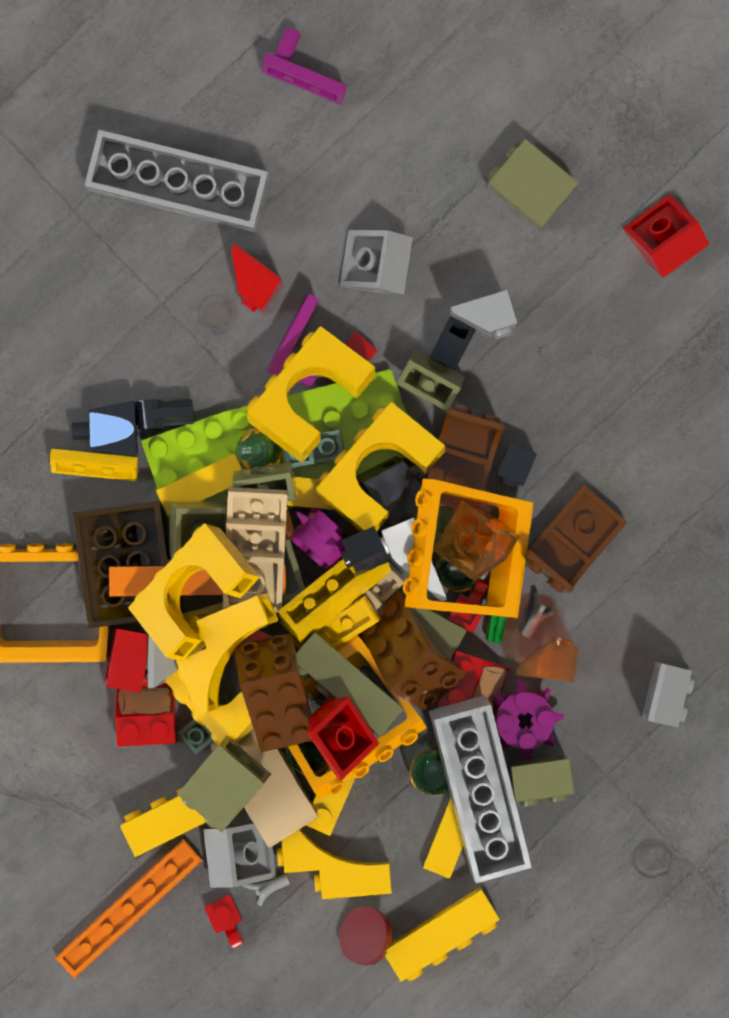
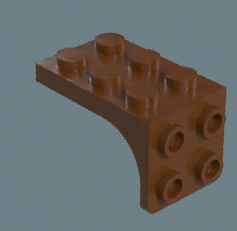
M458 405L454 407V410L448 409L439 437V441L445 445V453L430 469L427 479L440 480L484 491L495 452L505 425L499 423L500 418L488 414H483L482 418L471 415V409ZM442 493L439 505H445L442 507L476 517L481 502Z
M583 484L527 549L525 565L536 574L543 572L549 577L547 583L558 593L563 591L571 593L581 576L626 525L627 521Z
M398 591L377 611L381 620L361 632V635L389 691L422 710H429L464 678L465 672L462 667L450 661L436 648L427 636L414 609L405 607L406 595Z
M290 633L276 635L262 640L246 642L236 647L239 684L261 753L312 741L307 734L309 717L312 713L299 670L293 635Z

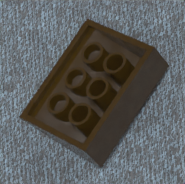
M161 501L72 513L88 629L139 622L128 609L135 601L136 596H109V567L166 566L170 562L164 510Z

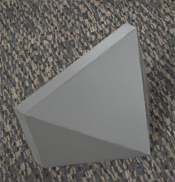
M150 636L148 644V688H155L170 678L177 671L178 665L177 660L166 658Z

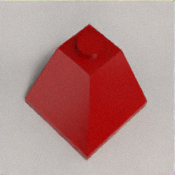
M234 244L231 251L238 293L243 298L240 303L253 313L257 309L263 313L283 287L282 279Z

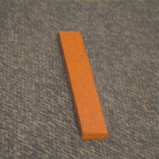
M284 565L283 594H286V565ZM165 566L109 567V596H136L154 580L155 574ZM201 570L188 578L180 596L223 595V591L206 570Z
M183 838L55 956L56 960L75 979L203 861L201 856Z

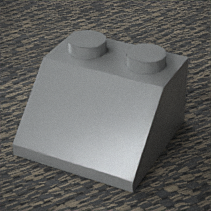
M348 230L340 287L382 294L404 295L413 237L389 230Z
M507 290L453 306L449 312L451 317L475 328V332L485 337L494 336V340L510 336L513 332L512 330L517 325Z
M655 662L641 718L673 727H679L680 722H685L688 706L684 705L686 694L692 693L695 677H691L692 671Z
M253 822L230 824L222 833L214 828L203 829L210 888L238 887L276 878L273 846L269 848Z

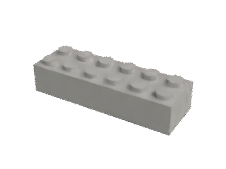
M98 130L84 186L90 192L255 233L269 174L267 171Z
M483 695L429 710L469 870L475 884L532 868L491 703Z

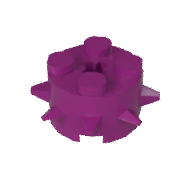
M316 507L307 516L297 511L296 515L301 523L288 538L327 572L343 559L340 554L345 551L342 540L349 536Z
M518 680L515 692L509 693L507 696L498 693L492 695L498 705L494 718L498 733L501 736L502 750L513 746L516 749H521L525 760H530L533 748L539 747L543 743L552 747L556 745L551 733L554 723L564 719V714L552 711L551 706L547 703L551 693L549 688L536 694L527 690L523 680ZM527 712L530 713V725L519 727L520 720L517 718L520 713L523 715Z

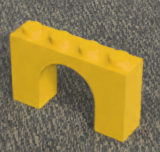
M321 326L315 333L311 331L302 342L303 347L297 354L292 353L286 359L282 372L278 376L274 374L266 383L265 392L260 397L255 396L246 408L248 410V422L301 463L305 461L321 442L320 432L291 409L287 398L294 384L308 376H324L333 380L354 397L358 398L375 378V367Z
M392 402L386 408L381 406L372 417L374 420L372 425L368 429L362 428L353 439L355 444L349 451L344 449L334 461L337 465L330 473L325 471L315 483L318 486L315 489L316 495L360 532L373 526L378 531L389 518L388 511L361 489L356 479L357 469L361 461L368 454L381 449L397 451L427 474L445 453V445Z
M206 523L197 528L192 538L174 553L173 559L155 574L154 580L136 595L135 601L128 607L166 658L183 661L202 641L185 620L180 609V594L190 576L198 571L206 570L225 594L241 598L260 578L221 528Z
M207 614L195 615L188 622L197 635L198 625L196 620L208 616ZM200 642L189 655L206 649L205 644ZM176 671L164 682L173 689V696L180 703L186 704L190 708L194 720L200 725L207 727L212 733V740L217 745L226 736L238 744L253 729L242 691L230 703L226 705L218 704V709L197 716L196 712L190 707L188 702L189 693L185 683L180 680L178 672Z

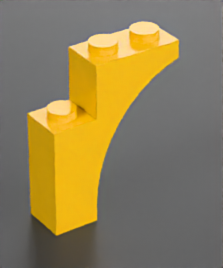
M268 593L257 595L196 620L198 636L202 640L201 642L205 644L206 649L187 656L183 661L177 660L176 662L178 665V676L185 683L189 693L188 702L197 716L218 709L221 677L235 648L257 630L279 621Z
M301 828L283 839L282 848L277 849L278 866H284V873L319 870L320 874L314 875L315 892H321L322 899L392 893L389 861L358 862L338 857L314 843Z

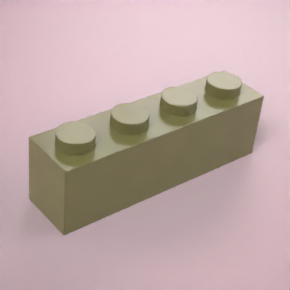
M315 632L296 653L301 676L305 680L309 676L318 683L315 688L327 699L331 695L334 698L349 696L374 735L377 734L381 737L404 711L400 705Z

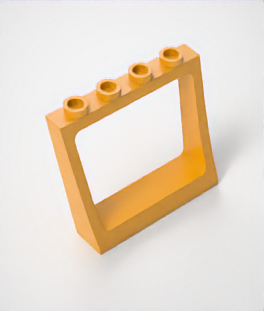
M423 479L421 490L416 494L415 498L416 505L419 507L417 519L411 526L414 543L413 548L407 555L410 572L409 578L403 584V591L406 594L405 607L518 618L526 562L525 553L528 548L534 503L440 480ZM442 493L494 505L499 509L487 602L483 606L431 601L427 598L436 524Z
M40 543L28 544L27 549H15V544H0V562L79 561L78 551L73 549V544L70 543L56 544V549H44V544ZM0 621V663L107 662L111 626L100 627L98 640L6 641L1 636Z
M358 635L335 650L357 669L364 665L369 666L398 705L404 709L407 718L377 740L380 744L343 780H338L332 770L321 777H317L299 745L288 746L319 799L327 794H338L344 789L345 782L353 777L361 778L365 776L369 771V766L377 761L384 762L389 760L393 756L394 749L402 744L407 746L414 743L418 738V733L427 728L408 701L389 691L369 649ZM301 676L308 702L321 694L315 688L318 683L310 676L306 680Z

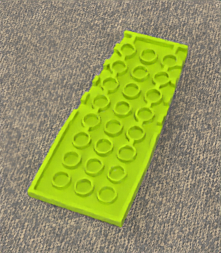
M390 369L375 373V378L358 398L354 397L337 383L288 395L287 398L291 409L320 433L341 430L344 449L347 451L355 444L353 439L362 428L368 429L374 422L372 417L381 406L386 408L392 402L406 413ZM247 406L222 412L196 421L194 424L185 425L141 440L157 489L234 453L242 469H248L242 463V459L247 461L251 468L267 466L269 463H276L278 461L282 448L262 432L255 434V431H252L248 438L241 441L247 430L255 428L247 420ZM390 449L376 450L368 454L361 461L356 476L394 456H398L401 459L405 456ZM284 455L280 461V464L285 463ZM334 461L295 467L293 468L294 477L319 479L325 471L330 473L337 464ZM228 489L204 501H228Z

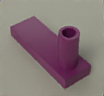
M286 28L275 54L266 53L262 63V73L342 105L347 85L290 62L301 35L293 29Z
M307 294L303 299L266 369L270 374L278 376L284 369L283 365L290 356L319 301L318 298ZM317 375L305 377L299 380V382L311 387Z

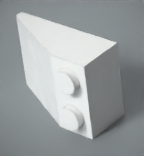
M414 518L382 530L383 537L380 538L386 553H390L391 558L407 573L410 572L407 555L413 548L414 535L411 532L412 523L415 521ZM431 561L427 590L442 602L447 600Z

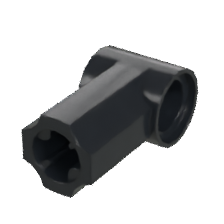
M192 399L136 401L138 430L164 429L165 426L194 424Z

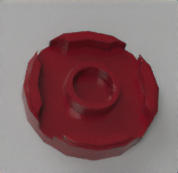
M367 906L356 908L349 913L342 923L339 934L340 947L344 956L350 962L363 966L375 965L387 954L385 951L388 945L391 946L392 926L388 917L378 909Z

